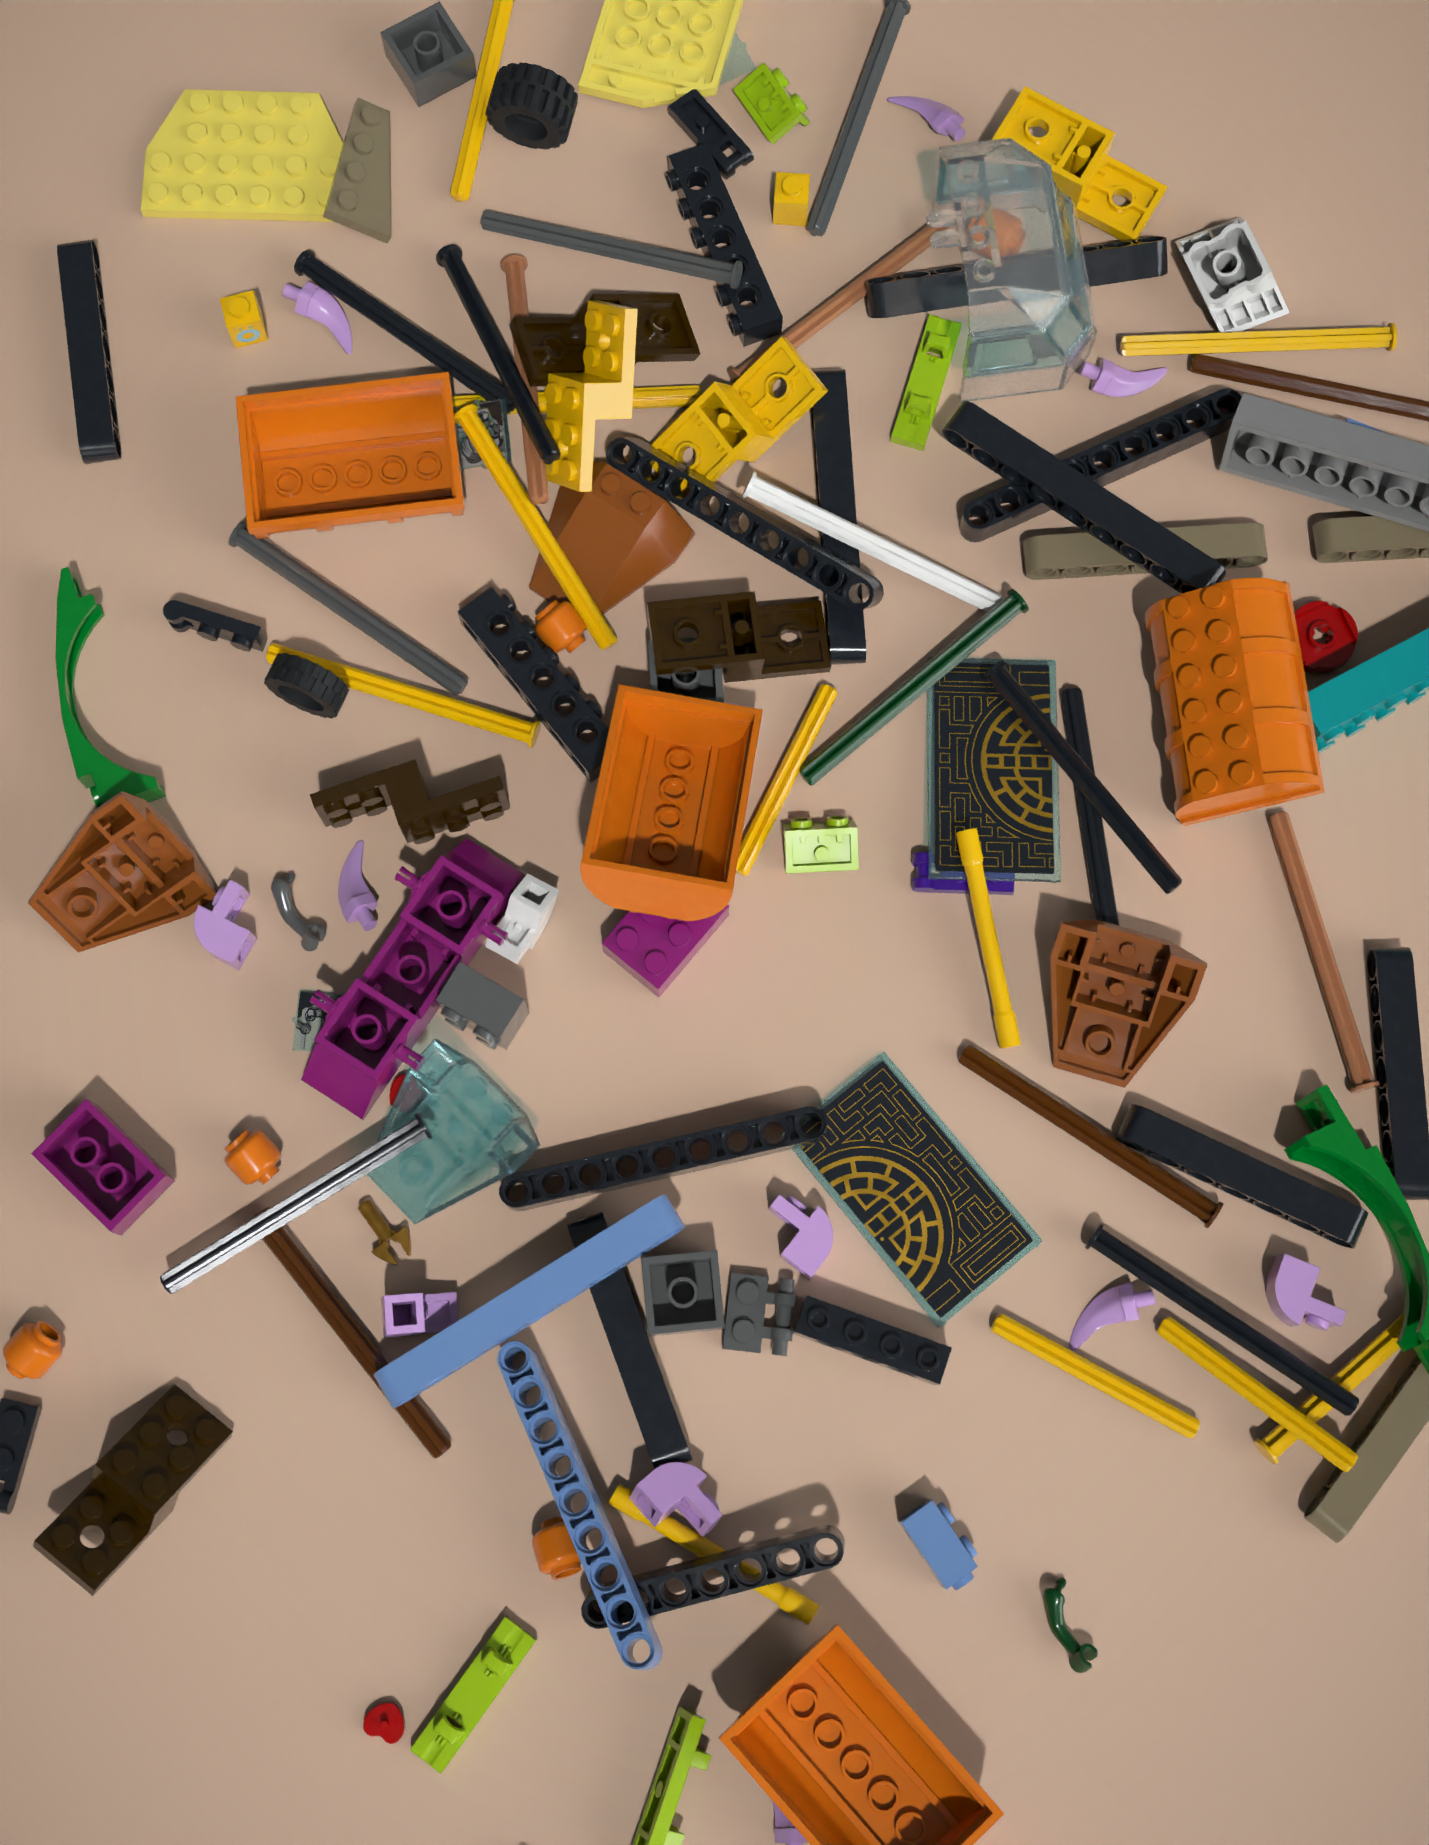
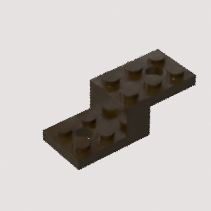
M592 294L588 299L589 301H604L638 309L635 364L637 362L695 361L701 354L680 294ZM588 300L575 317H515L509 324L530 387L546 386L548 384V373L585 372L583 352L586 348L587 329L585 327V315L588 308ZM653 323H654L657 327L663 329L664 333L658 331V330L655 328V326L653 325ZM546 346H548L552 351L557 352L559 357L550 354Z
M755 591L647 602L656 675L723 668L724 682L728 683L825 673L831 670L821 601L757 607ZM685 627L692 628L696 631L698 637L693 642H683L677 635L678 631ZM785 633H794L799 637L800 644L795 647H788L782 643L781 636Z
M416 759L310 794L314 809L326 827L331 825L334 828L343 827L353 821L352 818L364 814L367 816L379 815L387 810V806L392 805L398 825L407 843L414 841L415 844L429 842L435 838V834L449 830V832L464 830L470 826V822L482 818L484 821L497 819L504 815L505 810L510 809L500 776L431 799Z
M174 1384L95 1464L90 1484L34 1540L33 1547L90 1595L94 1596L174 1509L179 1492L231 1438L233 1431ZM180 1430L186 1434L188 1441L182 1445H174L169 1442L166 1435L170 1431ZM85 1532H96L101 1536L102 1544L95 1548H88L82 1544L80 1536Z

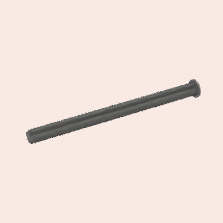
M907 0L885 1L886 11L806 225V230L812 236L822 237L826 232L904 16L909 14L911 10V5Z
M489 209L483 211L480 219L482 228L487 231L730 284L732 289L738 288L742 276L743 264L739 260L735 263H730Z
M245 521L239 523L234 528L228 541L230 546L240 547L454 695L461 694L468 684V679L265 539H256L254 534L250 535Z

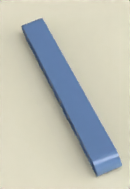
M663 1194L384 1366L374 1374V1377L392 1409L673 1237L683 1230L685 1225L667 1195Z
M520 1341L507 1342L498 1352V1366L619 1655L624 1664L631 1669L644 1671L653 1669L662 1659L663 1650L661 1642L539 1356L533 1349ZM519 1352H525V1364L520 1369L513 1370L511 1362L514 1355ZM539 1386L541 1390L539 1400L535 1404L528 1405L526 1402L527 1392L532 1387ZM554 1421L556 1426L555 1434L549 1440L544 1441L540 1434L541 1428L545 1423ZM568 1456L571 1461V1468L567 1474L559 1477L555 1469L556 1463L562 1457ZM584 1492L587 1500L583 1510L574 1513L570 1505L571 1499L575 1494ZM599 1528L602 1534V1541L597 1548L590 1550L586 1545V1536L592 1529ZM614 1565L618 1572L617 1580L612 1586L606 1587L602 1583V1572L607 1566ZM629 1602L633 1606L634 1615L629 1623L622 1625L617 1618V1610L620 1605ZM644 1639L649 1644L650 1654L647 1660L639 1663L633 1656V1647L639 1640Z

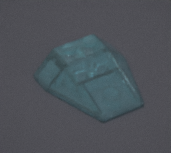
M434 1039L420 1054L425 1057L422 1064L415 1060L420 1065L417 1071L409 1067L377 1141L415 1119L414 1114L417 1112L425 1121L433 1138L431 1140L428 1137L367 1174L414 1224L513 1174L541 1145L524 1110L474 1060L438 1039Z

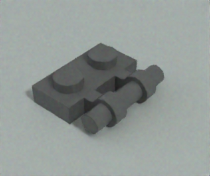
M731 1272L723 1349L760 1354L763 1338L773 1340L772 1355L787 1356L788 1341H792L793 1330L790 1329L792 1307H796L797 1295H793L795 1280L780 1278L779 1292L772 1293L767 1292L769 1277ZM766 1304L777 1305L775 1327L763 1326Z

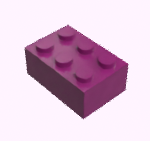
M729 905L713 916L696 921L668 919L666 917L629 911L602 942L603 952L657 997H660L729 916Z
M85 1099L31 1153L110 1232L121 1236L176 1181L99 1105L88 1099Z

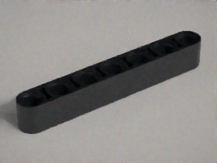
M93 239L58 244L57 255L80 454L84 464L121 459V445L97 248Z
M1409 947L1370 948L1367 955V972L1376 1078L1380 1083L1377 1086L1383 1158L1406 1200H1429V1130L1413 955Z
M1130 1104L1116 1136L1118 1141L1129 1148L1346 1248H1355L1369 1214L1366 1210L1140 1105Z
M602 1211L567 1224L575 1248L608 1228ZM623 1268L589 1288L654 1469L670 1462H690L693 1460L626 1275Z
M821 1525L633 1575L632 1577L637 1588L642 1589L647 1594L648 1602L644 1605L649 1616L830 1569L838 1565L842 1560L845 1539L837 1527ZM822 1538H829L836 1543L838 1549L831 1555H825L818 1551L816 1543ZM784 1548H791L798 1553L800 1560L793 1565H788L780 1560L778 1553ZM747 1558H753L760 1563L762 1570L755 1575L747 1574L742 1569L741 1562ZM709 1568L717 1569L722 1573L724 1581L716 1585L710 1584L706 1581L703 1572ZM671 1578H677L684 1583L686 1591L682 1594H673L668 1590L666 1581ZM616 1580L603 1584L604 1586L609 1587L612 1586L616 1582ZM591 1590L581 1607L583 1620L592 1628H607L608 1626L603 1614L597 1613L592 1606V1600L596 1599L593 1590ZM625 1602L618 1608L617 1618L621 1624L632 1620L634 1615L633 1606L631 1603Z

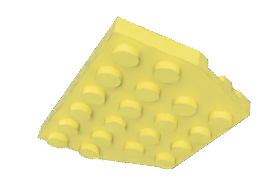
M604 0L579 80V93L640 108L674 103L693 89H697L703 97L717 95L744 0Z
M185 89L146 148L141 199L143 217L334 222L324 218L323 214L343 142L320 94L309 92Z

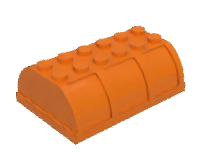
M449 372L235 396L247 530L250 535L254 534L256 539L270 538L271 534L316 529L317 532L333 531L336 526L387 521L389 524L404 522V518L451 513L452 516L464 515L465 506Z
M1269 578L1230 579L1159 600L1149 607L1144 617L1146 629L1151 633L1156 665L1153 675L1155 688L1161 697L1167 736L1164 740L1166 758L1171 762L1176 794L1174 810L1176 818L1180 820V824L1187 826L1325 793L1290 584L1286 581L1281 582Z
M618 685L580 866L582 880L587 889L596 898L616 909L684 921L708 918L717 914L728 905L734 887L763 710Z
M835 1624L826 1634L809 1646L719 1736L720 1741L810 1845H974L1004 1815V1812L838 1624Z

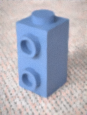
M928 1499L898 1521L943 1588L947 1590L952 1586L955 1590H958L974 1578L971 1572L978 1566L973 1557L978 1555V1553L965 1535L958 1538L950 1526L955 1520L943 1502L936 1505L933 1500Z

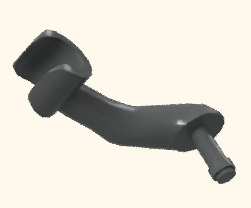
M288 873L284 880L274 879L271 884V891L283 920L302 937L301 945L306 951L316 950L319 942L324 940L326 930L325 927L318 923L308 925L296 912L289 886L295 880V875Z

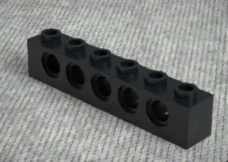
M707 143L670 155L669 171L665 172L666 181L670 191H676L680 200L677 201L682 219H688L691 224L690 236L696 249L701 248L704 257L735 263L737 260L742 261V276L737 289H732L730 284L715 281L717 284L715 294L721 307L726 306L730 315L727 317L732 335L734 337L739 335L742 345L745 347L781 334L783 316ZM695 186H699V187H702L703 189H701V190H693V189H691V188H692V187H695ZM713 215L715 216V218L706 219L703 216ZM723 243L728 245V247L718 248L715 245ZM744 301L752 302L754 305L750 307L742 306L740 303Z
M490 587L457 611L461 625L588 781L592 783L600 775L609 729L600 719L603 717L602 712L591 699L586 702L578 693L581 687L569 672L564 675L556 666L559 664V661L548 646L542 649L535 638L538 636L527 620L520 622L513 612L516 609L510 599L504 593L499 596ZM503 624L509 627V630L502 635L492 633L493 628L497 625ZM519 651L531 653V656L525 661L513 659L514 655ZM548 677L553 680L552 684L547 688L535 686V682L539 678ZM562 704H571L575 707L574 711L568 715H561L556 711ZM586 730L594 731L597 734V737L591 742H583L578 738L580 733Z

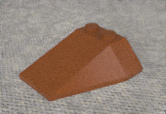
M594 461L592 491L578 492L560 486L548 523L549 530L602 615L674 564L695 536V532L666 500L609 464ZM539 552L529 589L550 603L554 600H557L559 604L564 601L571 603Z
M121 791L89 815L33 893L28 904L79 953L188 917L196 912L199 905L203 907L213 900L217 890L194 850L146 800Z
M1100 920L1061 921L1050 954L1053 1067L1125 1088L1196 999L1207 963L1173 942Z

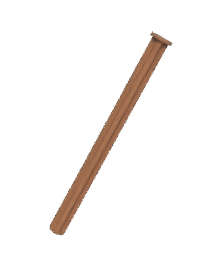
M937 217L788 330L782 337L787 338L795 349L866 296L867 280L892 276L949 232V227L944 219ZM777 340L737 370L734 368L728 370L732 383L734 384Z
M517 254L508 255L500 261V267L506 273L511 322L515 317H529L524 275L528 262L524 256ZM513 339L515 365L539 410L537 387H530ZM521 420L529 501L534 505L545 504L549 500L545 463L540 458Z
M1287 812L1275 813L1268 818V823L1353 1086L1350 1089V1093L1375 1088L1380 1083L1379 1081H1374L1289 814Z

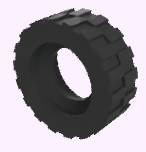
M287 653L277 654L264 679V684L277 697L302 711L323 718H336L349 692L347 684L331 671L308 659Z

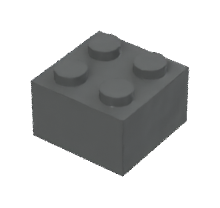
M440 2L380 32L387 59L418 107L476 77L473 52Z
M681 638L680 640L683 642H693L697 638ZM648 640L650 690L724 703L722 668L656 675L651 640Z
M459 962L436 999L442 1009L440 1014L445 1017L447 1023L460 1031H464L466 1027L473 1030L472 1033L477 1036L476 1039L493 1050L497 1046L507 1050L529 1014L523 998Z
M717 1250L641 1257L649 1337L725 1329Z

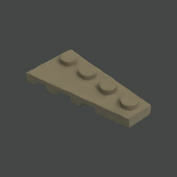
M357 98L353 106L323 217L384 243H388L391 238L390 113L386 109Z

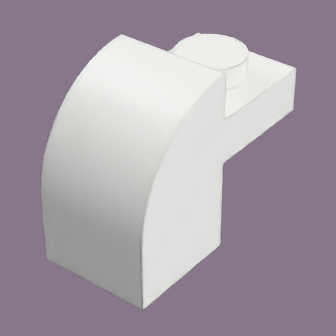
M527 873L510 895L506 913L497 925V927L508 932L506 940L503 939L504 943L499 946L487 938L485 947L518 964L526 951L533 949L544 931L553 912L559 890Z

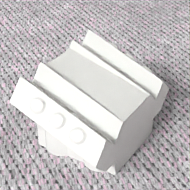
M1242 217L1175 241L1219 332L1244 331L1290 313L1276 284L1273 273L1247 221H1244Z

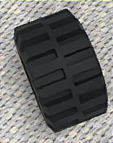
M510 63L507 66H502L496 74L485 115L487 116L488 123L493 126L497 133L516 144L543 150L557 148L567 141L578 103V95L574 92L575 88L572 84L566 82L567 80L563 76L556 74L550 69L536 64Z

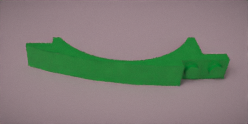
M68 567L63 568L60 573L57 596L55 661L62 721L77 779L86 788H90L92 798L97 807H100L121 791L142 798L148 803L166 797L162 785L158 784L155 777L139 774L113 763L92 746L83 731L78 718L74 697L76 667L86 640L105 615L101 605L96 603L94 595L90 594L83 597L76 577Z
M1326 1084L1296 1102L1312 1133L1305 1135L1284 1149L1290 1160L1316 1167L1343 1183L1365 1203L1384 1229L1396 1254L1404 1285V1317L1397 1344L1402 1352L1414 1348L1429 1373L1428 1250L1410 1207L1377 1145L1365 1149L1337 1099Z

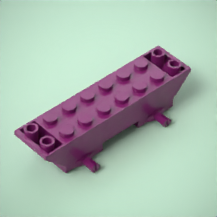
M468 838L462 841L445 857L440 855L431 870L422 875L421 878L407 870L404 866L399 869L401 874L397 872L394 880L399 881L412 891L409 902L399 915L401 920L362 977L360 979L356 978L343 996L334 1000L318 989L314 994L326 1003H323L314 996L310 999V1003L325 1011L327 1016L324 1026L314 1039L316 1044L301 1080L362 1120L365 1119L403 1062L415 1071L419 1069L420 1065L409 1057H412L421 1064L423 1063L425 1057L413 1051L412 1048L440 1008L436 999L459 962L468 966L486 938L501 946L504 943L503 939L506 940L508 932L497 927L496 923L507 909L510 895L526 875Z

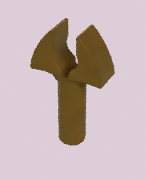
M370 1200L363 1201L358 1206V1210L379 1238L378 1247L371 1252L385 1262L399 1265L394 1256L390 1254L389 1240L400 1243L406 1254L411 1256L412 1246L408 1229L403 1227L399 1232L391 1230Z

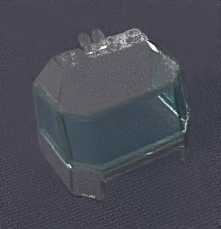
M1011 138L939 147L932 208L926 219L927 224L933 228L956 226V230L946 229L933 233L929 237L930 244L936 249L959 246L962 256L968 296L969 334L963 362V377L959 394L960 403L963 401L969 402L1062 390L1078 367L1090 356L1097 335V325L1078 217L1073 200L1061 192L1054 182L1051 165Z

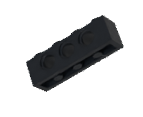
M808 1295L804 1299L793 1334L933 1385H940L952 1347Z

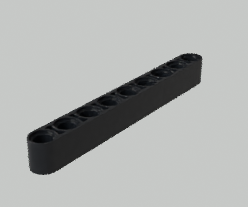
M1163 236L1144 237L873 278L866 281L869 317L888 318L1163 276L1168 273L1167 238Z
M845 369L814 370L813 372L828 389V392L811 407L818 506L857 525ZM820 531V544L860 568L858 549ZM831 565L827 572L828 579L832 584H836L839 579V572ZM860 584L857 594L859 599L863 601L862 584ZM824 593L827 642L831 665L866 663L864 611L852 609Z
M1220 389L1062 461L1104 487L1228 431L1242 396L1233 389ZM1218 407L1228 409L1230 414L1221 412ZM1187 421H1195L1200 427H1192ZM1163 434L1167 436L1169 441H1162L1156 435ZM1125 448H1133L1139 455H1131ZM1094 462H1103L1108 466V469H1100ZM1010 483L969 502L964 508L959 530L964 539L969 542H981L1052 509ZM1010 503L1016 510L1006 511L1001 507V504ZM979 517L985 524L980 526L974 525L969 518Z
M963 401L943 428V436L952 445L1182 594L1220 583L1226 576V570L1219 562L972 402Z
M616 438L607 446L606 458L612 467L846 606L855 610H863L878 605L884 595L883 585L876 577L638 438ZM626 445L630 447L632 453L629 462L625 461L623 457ZM655 462L659 464L661 469L657 480L652 474V466ZM684 479L690 485V491L686 497L681 492V483ZM713 496L719 501V510L716 514L710 509V500ZM742 513L749 519V526L746 531H743L739 526V518ZM772 530L779 537V543L775 549L768 542V536ZM801 548H804L809 555V560L805 567L798 561V552ZM831 565L839 572V579L836 584H832L828 579L827 572ZM861 583L865 584L869 589V598L866 602L859 599L857 594L858 586Z
M804 1107L507 1176L501 1182L499 1195L501 1200L510 1209L526 1211L809 1146L820 1142L824 1138L827 1130V1118L816 1107ZM806 1117H814L819 1121L821 1129L814 1135H808L801 1130L800 1122ZM770 1125H777L783 1129L785 1135L780 1142L770 1143L763 1136L764 1130ZM735 1133L744 1135L748 1140L747 1147L740 1152L730 1150L726 1144L728 1138ZM697 1142H705L710 1145L712 1151L708 1158L697 1160L690 1154L691 1147ZM661 1150L671 1151L675 1156L674 1163L668 1168L661 1169L654 1164V1157ZM626 1158L634 1159L638 1163L636 1173L630 1177H623L618 1173L619 1163ZM588 1167H597L601 1171V1178L594 1185H585L581 1181L582 1172ZM552 1175H559L564 1179L563 1189L556 1194L547 1193L545 1190V1182ZM517 1183L525 1184L527 1195L524 1200L520 1202L510 1201L508 1197L510 1188Z

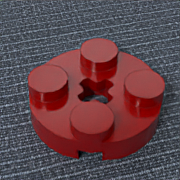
M1313 601L1296 610L1295 619L1304 672H1330L1344 665L1351 657L1358 640V629L1353 617L1342 607L1337 609L1334 606L1327 605L1329 602ZM1318 629L1321 634L1327 632L1329 638L1326 639L1325 644H1320L1314 640V630Z

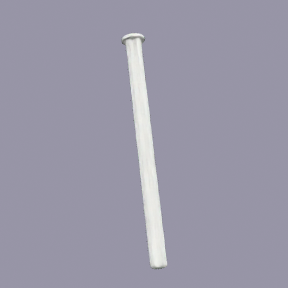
M753 471L744 489L742 498L745 499L746 496L751 497L986 612H989L1004 599L1002 595L757 477V472Z

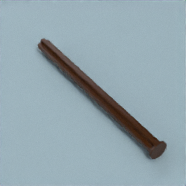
M1194 354L1191 359L1190 371L1192 373L1429 422L1428 401L1200 354Z
M968 1045L960 1055L958 1060L960 1064L1204 1221L1205 1228H1209L1223 1207L1222 1202L1219 1201L1216 1204L978 1049Z
M267 1207V1208L263 1209L262 1211H260V1212H259L258 1214H256L255 1216L259 1215L260 1213H262L263 1211L267 1210V1209L270 1208V1207ZM281 1227L264 1237L262 1240L383 1393L374 1374L388 1365L385 1358ZM415 1397L394 1408L433 1458H439L451 1447L450 1441Z

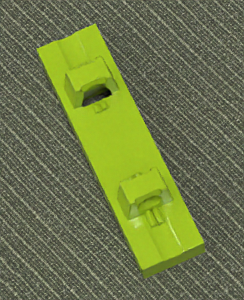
M929 314L890 442L924 451L962 323L945 320ZM927 352H930V353L938 354V355L943 356V358L936 357V356H933V355H929V354H926V353H927Z
M505 1616L410 1751L442 1774L537 1639L508 1616ZM447 1715L461 1725L462 1728H457L450 1724L447 1720Z
M681 1706L678 1708L632 1845H682L685 1834L679 1832L678 1828L670 1825L690 1766L707 1770L711 1759V1754L697 1747L706 1719L691 1709Z

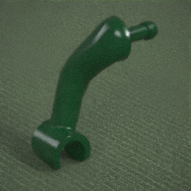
M1060 1577L1057 1579L1054 1589L1046 1588L1043 1591L1047 1621L1053 1635L1070 1654L1069 1664L1071 1668L1077 1673H1084L1092 1668V1664L1087 1660L1095 1659L1098 1651L1091 1644L1086 1643L1081 1646L1065 1624L1063 1612L1065 1598L1061 1591L1066 1585V1580Z

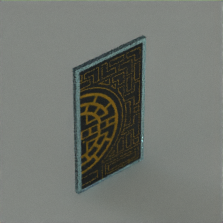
M927 657V662H929L933 657ZM965 658L927 690L928 879L967 880L955 832L977 828L986 880L1052 883L1061 881L1058 763L991 682H985L982 679L983 675L993 665L1005 660L1007 662V670L1057 729L1056 660Z
M885 1052L877 1055L874 1061L816 1107L827 1118V1130L824 1138L816 1144L792 1149L938 1328L946 1325L951 1317L1032 1249L1039 1247V1244L1042 1242L1041 1238ZM806 1117L799 1124L801 1130L808 1135H814L821 1129L819 1121L814 1117Z

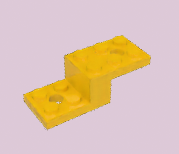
M1026 86L1021 91L991 141L990 147L1050 178L1044 200L1122 241L1140 237L1168 186L1108 156L1115 132ZM1036 126L1041 127L1046 131V135L1035 137L1030 134L1029 129ZM1121 195L1126 197L1130 204L1121 207L1116 205L1112 198Z
M588 300V308L585 315V327L587 329L586 348L583 352L585 372L548 373V384L545 388V399L547 401L545 424L561 455L559 460L554 461L552 464H545L547 481L578 492L592 491L595 419H632L638 309L604 301Z
M781 336L733 385L715 381L651 446L684 465L683 454L687 448L692 447L696 452V460L689 468L716 482L737 460L754 463L828 392V389L789 340ZM783 378L787 383V390L782 397L777 398L773 393V385L778 379ZM655 462L652 467L660 476V466ZM684 479L681 483V492L686 497L689 494L690 485Z

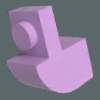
M229 880L226 887H221L217 891L212 902V906H214L212 911L200 905L198 906L194 917V929L199 942L212 956L240 970L257 938L249 930L234 923L250 894L243 886Z
M778 1195L769 1210L798 1232L780 1257L810 1280L830 1253L833 1243L831 1222L819 1206L808 1217L804 1214L807 1208L791 1195L786 1199Z
M1285 1253L1275 1256L1266 1282L1267 1301L1275 1316L1290 1327L1301 1325L1303 1316L1306 1317V1324L1327 1331L1328 1326H1342L1347 1311L1311 1297L1320 1268Z
M456 1292L425 1295L423 1293H410L381 1297L384 1337L439 1333L458 1321Z
M670 1462L657 1467L635 1486L629 1497L654 1527L675 1509H678L702 1537L715 1527L722 1516L714 1498L699 1489L707 1475L697 1467L687 1463Z

